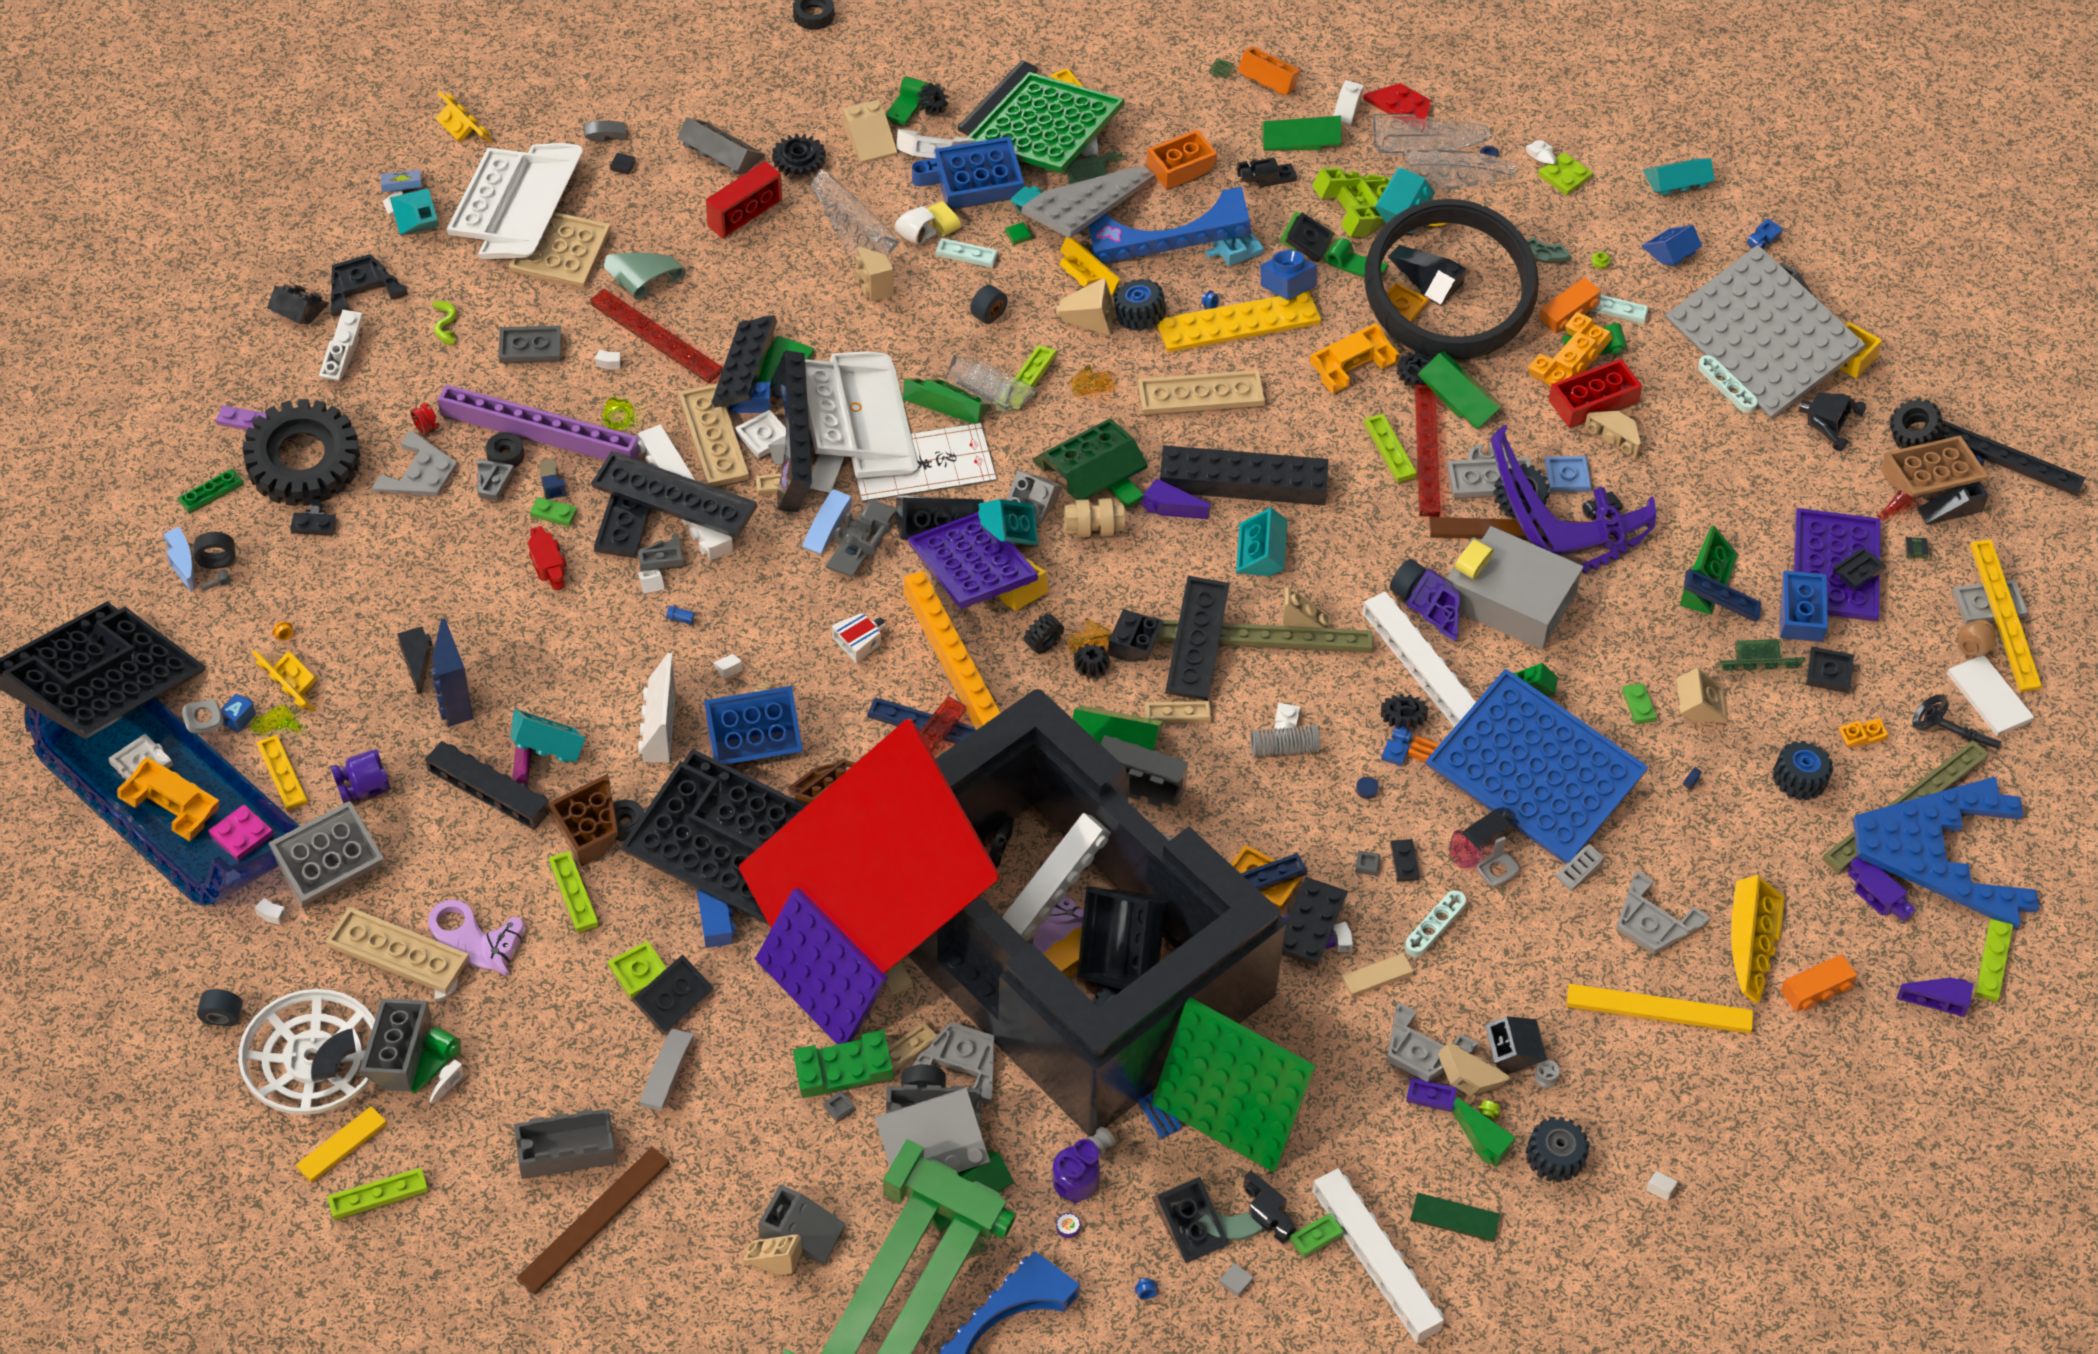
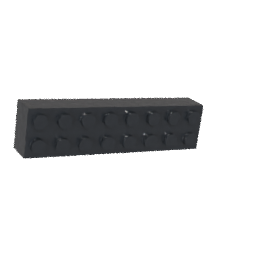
M1163 445L1160 480L1190 495L1325 506L1329 459Z

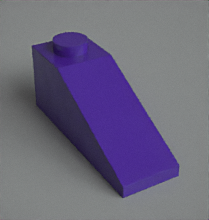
M1157 478L1143 495V507L1148 512L1156 513L1160 516L1208 519L1210 515L1209 503Z
M1951 977L1901 984L1896 999L1965 1017L1970 1006L1974 983Z

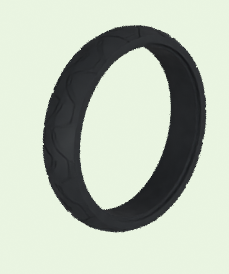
M1439 199L1423 202L1394 216L1385 224L1373 241L1366 258L1364 270L1367 299L1381 326L1398 342H1402L1404 346L1413 351L1418 350L1420 354L1424 352L1426 356L1432 354L1433 358L1440 352L1445 351L1454 360L1480 357L1494 352L1510 342L1522 330L1533 313L1538 297L1539 276L1532 249L1521 232L1509 220L1486 206L1459 199ZM1454 223L1478 229L1501 244L1513 259L1521 281L1520 302L1511 315L1502 323L1479 334L1446 336L1427 331L1405 318L1390 301L1385 291L1381 274V264L1387 251L1406 233L1430 224Z

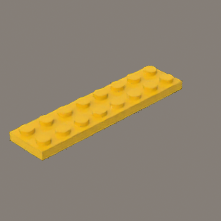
M1305 291L1289 300L1277 296L1165 317L1162 321L1159 320L1160 323L1156 326L1166 352L1169 353L1317 325L1321 323V318L1310 292Z

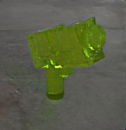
M283 704L271 709L269 713L252 718V723L249 724L252 732L257 731L259 735L275 728L280 730L288 727L295 732H299L301 729V724L293 721V714L289 711L288 706Z

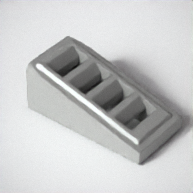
M1587 845L1555 877L1572 891L1603 866L1604 857L1591 845ZM1580 862L1584 863L1588 868H1585ZM1573 868H1576L1581 874L1577 873ZM1566 873H1569L1575 880L1573 881Z

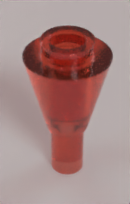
M1899 490L1886 508L1877 514V517L1883 521L1891 514L1912 507V497Z

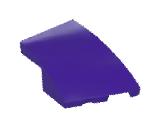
M1428 568L1406 605L1422 614V618L1439 628V632L1453 641L1457 640L1461 595L1448 581Z

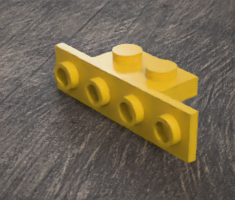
M441 91L437 93L448 105L435 119L459 142H462L473 129L489 143L493 142L488 136L490 132L482 125L479 127L477 125L479 121L471 114L468 116L466 114L468 111L461 104L456 105L455 102L457 100L451 94L445 95Z
M1066 237L1060 249V252L1066 257L1061 259L1059 265L1083 287L1105 278L1110 294L1113 296L1121 279L1073 237Z
M256 650L252 652L257 658L256 663L262 669L270 671L268 676L276 683L280 682L283 685L281 689L287 695H293L296 698L294 702L301 709L316 710L304 694L314 685L318 678L292 652L287 651L275 666L263 654Z

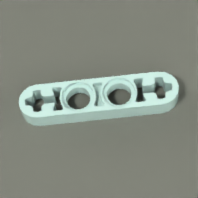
M1709 355L1702 356L1699 360L1698 370L1739 410L1744 413L1755 411L1757 398L1714 357ZM1716 376H1723L1726 380L1720 381ZM1729 389H1737L1739 393H1732Z
M1450 891L1410 934L1405 944V950L1410 956L1419 957L1423 955L1462 912L1466 903L1465 895L1462 892ZM1459 900V903L1456 902L1452 909L1449 908L1451 901ZM1444 913L1448 916V919L1444 921L1439 920L1436 915ZM1427 927L1432 928L1435 933L1427 935L1423 932V929ZM1419 938H1421L1420 946L1412 948V944L1415 945Z

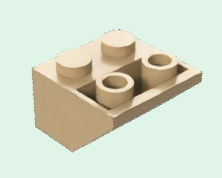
M857 247V256L854 257L857 266L855 276L857 281L862 283L864 295H868L871 302L894 296L893 268L887 256L863 247Z

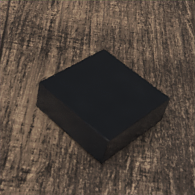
M617 153L610 165V170L629 175L636 159L634 156Z

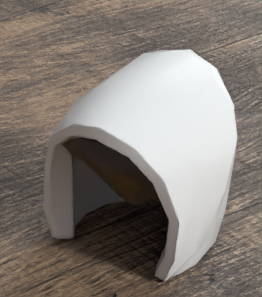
M922 206L904 213L895 223L896 232L904 239L916 245L922 244L926 239L937 233L935 229L927 224V222L935 219V217Z

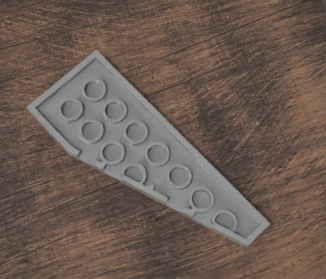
M1136 166L1044 191L1023 205L1021 213L1071 238L1154 180L1155 174L1145 167Z

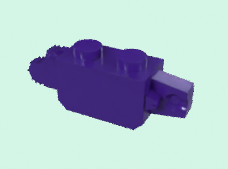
M1858 857L1852 859L1847 873L1856 882L1854 886L1855 892L1880 915L1888 916L1890 913H1893L1903 921L1908 920L1914 914L1915 909L1906 900L1907 892L1900 884L1896 883L1878 866L1873 864L1870 866Z

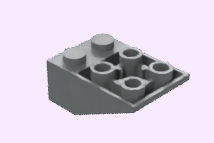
M779 1185L758 1223L759 1238L762 1239L798 1234L801 1237L802 1256L824 1265L846 1226V1223L802 1193Z

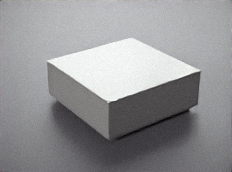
M1234 1263L1219 1279V1284L1239 1297L1253 1281V1276Z

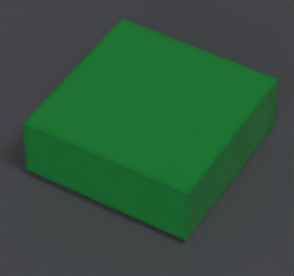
M1023 222L1005 228V233L1013 245L1031 240V234Z

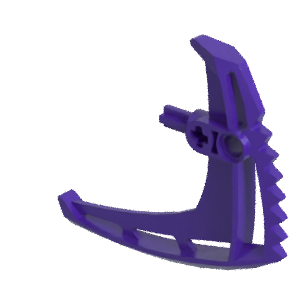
M1503 425L1490 438L1507 497L1524 534L1531 544L1556 555L1571 554L1598 546H1603L1605 549L1610 550L1599 557L1579 564L1583 566V573L1587 574L1589 567L1597 570L1599 563L1607 566L1609 558L1617 560L1618 552L1626 554L1627 546L1635 547L1654 529L1656 507L1653 497L1647 500L1646 507L1619 515L1614 506L1609 504L1605 487L1593 490L1598 508L1595 510V521L1576 523L1557 520L1535 493L1519 465L1505 435L1507 425ZM1504 451H1505V453H1506L1508 462H1509V464H1510V467H1511V470H1512V474H1510V471H1509V468H1508V465H1507V461H1506V458H1505V455H1504ZM1515 482H1517L1531 510L1529 514L1527 513L1522 503V500L1517 492V489L1514 484ZM1533 520H1536L1553 549H1548L1533 524ZM1645 526L1648 528L1637 537L1629 541L1625 540L1626 535ZM1609 535H1613L1616 538V542L1612 541Z

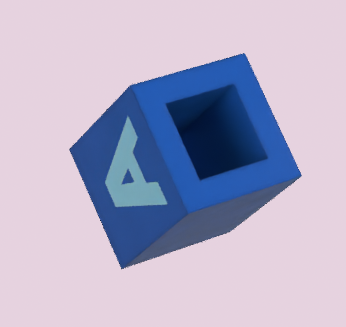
M235 694L221 708L223 724L238 733L256 716L254 703L249 698H243L238 694Z

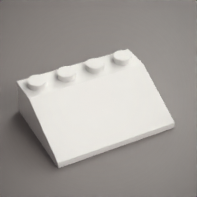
M672 653L666 654L649 677L648 688L644 687L643 699L646 701V705H642V718H645V721L640 724V736H643V741H639L638 753L642 754L643 762L670 763L676 696Z

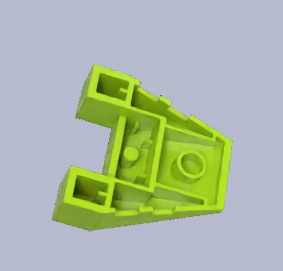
M1336 167L1320 169L1312 187L1321 199L1337 198L1345 208L1347 213L1341 226L1350 238L1366 237L1386 223L1375 208V205L1390 182L1391 177L1374 174L1362 176L1359 175L1358 171L1352 170L1351 173L1342 172V168Z

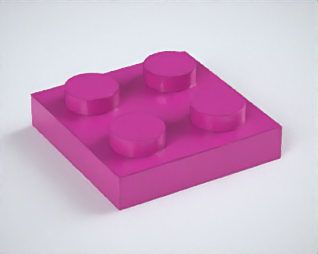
M242 805L208 830L210 836L237 861H240L274 835L273 830L245 805Z

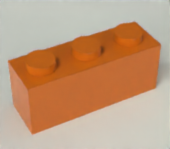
M1253 46L1243 52L1238 72L1242 73L1246 78L1254 79L1262 86L1270 87L1282 95H1288L1295 89L1301 71Z
M1584 277L1540 308L1539 320L1555 334L1561 330L1564 331L1566 330L1565 325L1576 312L1585 315L1591 309L1599 306L1601 290Z
M1840 954L1784 980L1781 992L1795 1012L1802 1009L1807 1011L1822 1000L1824 1002L1831 1000L1839 992H1849L1854 987L1857 974L1844 956Z

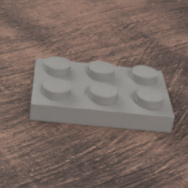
M2007 580L2006 582L2019 619L2026 618L2028 611L2015 580ZM1983 584L1953 588L1952 594L1965 625L1978 619L1995 622Z

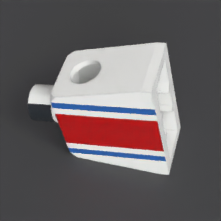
M858 614L832 625V638L857 664L881 644L880 631L886 628V624L881 617L871 622L865 614Z

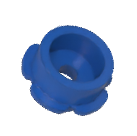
M1214 291L1204 293L1201 299V303L1206 310L1207 308H1216L1219 302V296Z
M1149 1278L1141 1279L1134 1287L1135 1294H1138L1141 1300L1154 1298L1157 1295L1156 1289L1158 1284Z

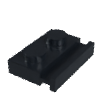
M1865 547L1834 566L1833 573H1837L1840 576L1839 578L1854 591L1884 572L1886 567L1873 554L1867 553Z

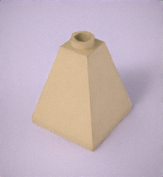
M1105 278L1061 299L1060 305L1056 306L1057 317H1061L1062 322L1111 335L1114 303Z

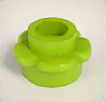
M1598 252L1592 255V264L1595 268L1604 269L1611 262V258L1605 252Z
M1483 1100L1481 1106H1478L1481 1114L1490 1120H1494L1495 1117L1501 1114L1499 1112L1500 1105L1492 1101Z

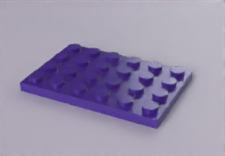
M1797 508L1795 512L1793 571L1826 574L1827 615L1877 622L1879 618L1880 574L1854 591L1839 578L1840 576L1837 573H1833L1834 566L1863 547L1866 548L1865 551L1867 553L1873 554L1880 560V518Z
M979 512L908 538L910 547L960 609L989 600L992 597L1010 592L1013 589L1038 580V573L1012 543L1001 542L981 525Z
M800 888L793 889L755 957V960L837 1045L853 1041L888 980V977Z

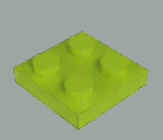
M1565 152L1556 157L1555 164H1547L1538 171V176L1566 196L1593 175L1591 170Z
M648 941L607 961L608 967L630 999H633L666 969V966Z

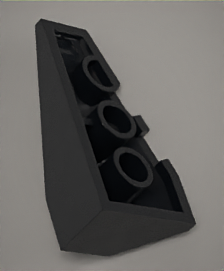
M1399 245L1388 255L1393 264L1408 276L1413 285L1415 284L1421 290L1420 293L1439 306H1442L1464 284L1466 268L1451 259Z
M896 496V521L900 539L908 540L909 537L979 512V503H984V499Z

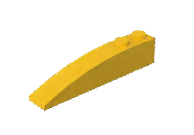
M1759 875L1736 881L1731 926L1732 953L1741 992L1754 1003L1760 1001L1766 983L1764 975L1766 972H1769L1771 967L1769 963L1770 956L1775 955L1776 948L1774 944L1781 936L1785 896Z

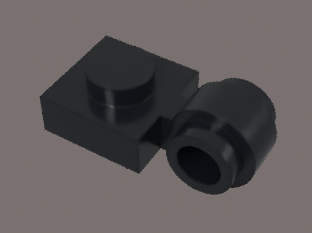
M1612 491L1608 492L1609 504L1613 505L1617 511L1622 510L1623 504ZM1595 499L1594 501L1588 500L1582 505V512L1588 519L1590 518L1594 521L1596 518L1595 510L1598 509Z

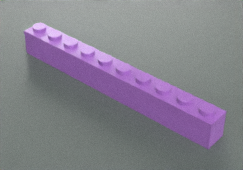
M445 385L438 398L441 416L499 432L513 433L521 438L606 460L611 451L633 459H637L640 453L638 436L450 385Z

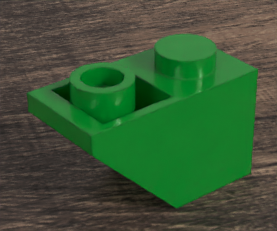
M1543 663L1513 673L1546 697L1556 694L1558 676Z

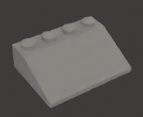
M350 801L269 842V846L289 888L301 908L382 866L384 859Z
M967 1088L875 1117L890 1167L906 1139L924 1147L925 1159L931 1161L933 1158L958 1172L990 1162Z

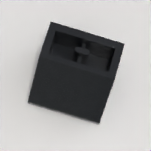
M284 284L283 286L274 287L267 308L298 324H310L329 303L322 300V296L319 294L306 292V288L300 285L293 287Z
M1123 609L1109 639V655L1128 662L1149 656L1164 621Z
M1506 1016L1485 1024L1495 1064L1503 1073L1508 1075L1548 1060L1536 1019Z

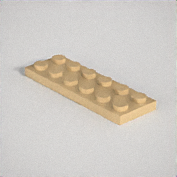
M1259 370L1138 379V390L1143 415L1264 406L1265 403Z
M717 384L678 392L707 485L713 487L749 480V473L726 406L715 408L712 404Z
M348 907L325 941L326 946L444 994L448 993L470 959L468 953L351 907Z

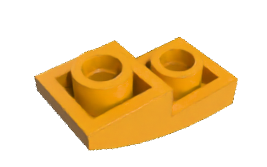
M1880 718L1863 724L1858 720L1838 727L1847 747H1857L1888 739V733Z

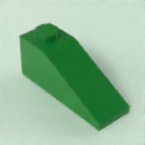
M1456 1098L1452 1112L1474 1150L1483 1162L1497 1167L1512 1150L1515 1136L1459 1098Z

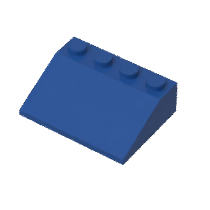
M1010 136L934 149L942 195L945 204L950 209L1008 200L1024 187V181Z
M792 686L704 700L713 759L723 764H731L803 751Z

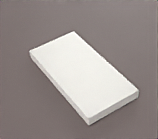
M1985 656L1976 657L1948 669L1947 675L1996 736L2033 721L2034 716Z

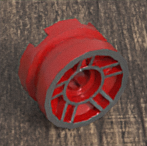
M423 403L420 405V408L410 410L412 421L422 435L428 434L430 430L434 431L439 428V422L435 423V418L437 417L433 409L427 408L429 406L428 403Z

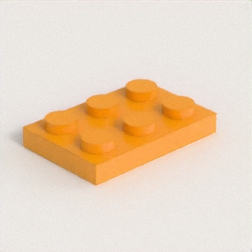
M1245 844L1231 865L1238 872L1243 873L1276 860ZM1303 876L1260 892L1281 911L1303 880Z

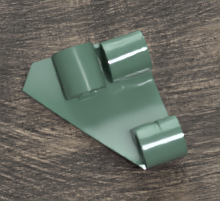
M640 252L606 255L604 268L636 300H640L647 295L649 288L646 284L652 279L666 274L671 281L677 282V279H682L686 274L685 268L674 257L663 254Z

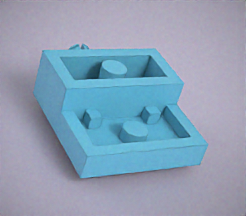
M1252 233L1211 242L1214 248L1205 251L1206 256H1208L1207 258L1220 255L1227 265L1231 266L1263 254L1264 248Z

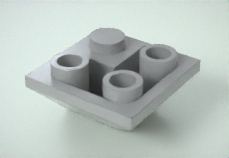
M1018 470L1007 500L1034 504L1036 524L1041 525L1056 504L1062 485Z

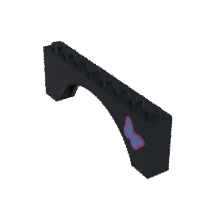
M785 350L771 380L772 397L782 399L786 421L785 451L781 478L777 490V508L783 511L798 512L812 484L805 353Z

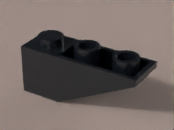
M1980 481L1951 489L1918 507L1917 510L1925 524L1928 525L1983 512L1988 494Z

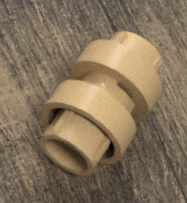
M1111 498L1098 499V506H1090L1088 499L1075 500V505H1066L1064 507L1065 532L1068 534L1076 533L1077 538L1090 537L1091 531L1099 530L1100 537L1113 536L1114 531H1123L1125 528L1124 505L1122 503H1112Z

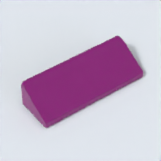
M515 747L512 780L526 786L529 782L532 748L528 747V750Z

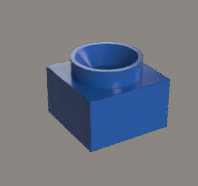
M1279 251L1273 255L1271 260L1260 265L1261 286L1289 300L1317 286V265L1306 260L1304 255L1298 251Z

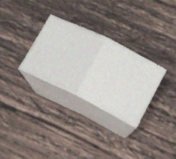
M599 350L595 357V365L605 369H620V352Z
M265 898L254 907L256 915L267 922L281 925L286 915L283 906L273 904Z
M1346 922L1336 924L1332 935L1336 940L1337 952H1351L1353 943L1349 927Z

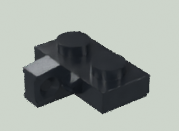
M313 499L311 510L306 509L305 513L293 514L290 531L293 534L333 536L337 520L336 515H327L322 510L321 499Z

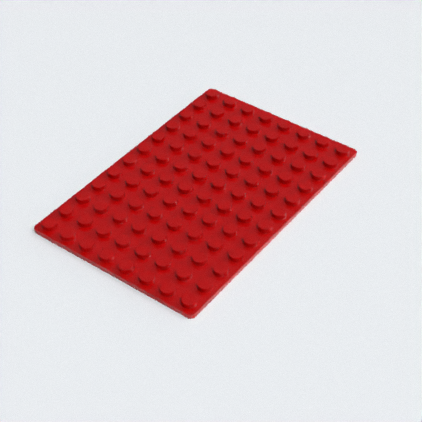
M905 719L739 865V870L771 929L793 889L800 888L884 974L1000 880L999 872L912 719Z

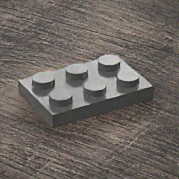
M561 326L500 327L499 363L561 361Z

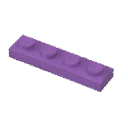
M223 405L217 416L216 424L248 430V427L254 428L253 421L259 415L266 419V414Z

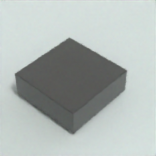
M1358 850L1355 872L1377 876L1380 854Z
M843 1091L823 1103V1107L836 1123L856 1111V1107Z

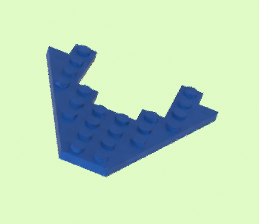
M1996 777L1872 810L1854 817L1853 825L1858 858L1994 920L2013 924L2014 929H2018L2021 925L2019 912L2037 913L2039 910L2036 889L1972 883L1969 864L1947 862L1942 830L1960 831L1963 827L1961 813L2019 820L2022 818L2023 809L2020 796L1999 794Z

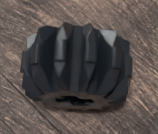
M928 83L927 86H922L920 88L921 92L916 94L920 98L916 103H921L922 105L919 110L925 109V115L932 113L933 116L938 115L939 112H944V107L949 104L945 100L949 95H944L946 88L940 89V84L938 83L934 85L933 83Z
M1086 642L1084 647L1079 646L1077 652H1075L1074 668L1079 670L1080 676L1087 674L1089 679L1091 675H1094L1098 679L1099 674L1105 675L1106 669L1110 666L1109 652L1105 651L1104 646L1097 647L1096 642L1093 646Z

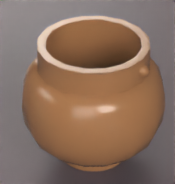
M1978 619L1967 623L1959 631L1958 645L1965 654L1971 657L1985 656L1994 647L1996 630L1992 624L1985 620Z

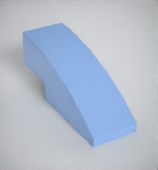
M832 489L810 527L803 543V548L820 555L823 553L833 539L836 529L842 526L841 521L852 507L851 496Z
M177 527L164 534L165 542L169 549L166 553L171 567L187 588L192 591L195 585V568L187 540L181 529Z

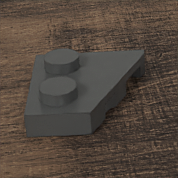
M478 459V495L480 498L498 501L516 471L514 465Z
M679 533L673 534L672 539L663 543L660 540L652 546L638 550L640 570L683 566Z

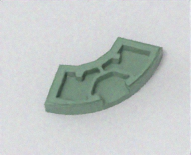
M1535 237L1527 239L1534 257L1538 261L1562 263L1570 261L1572 258L1562 244H1545L1538 241Z
M1247 1211L1239 1216L1230 1217L1216 1212L1227 1240H1246L1258 1235L1263 1230V1227ZM1208 1214L1198 1220L1206 1225L1208 1234L1220 1238Z

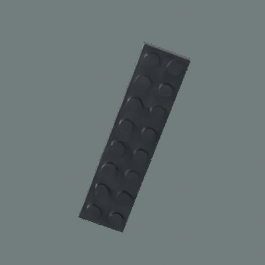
M611 451L591 482L592 487L736 539L739 538L758 507L756 501Z

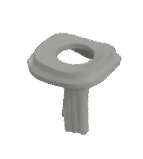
M216 700L190 703L182 709L186 728L191 733H206L223 725L222 712ZM198 709H208L212 714L211 720L206 723L198 722L196 720Z
M1505 837L1496 839L1493 853L1481 859L1476 865L1479 874L1492 887L1505 883L1515 877L1520 871L1519 865L1507 852L1503 851L1506 842ZM1494 863H1501L1506 867L1507 873L1501 877L1494 876L1490 872V866Z

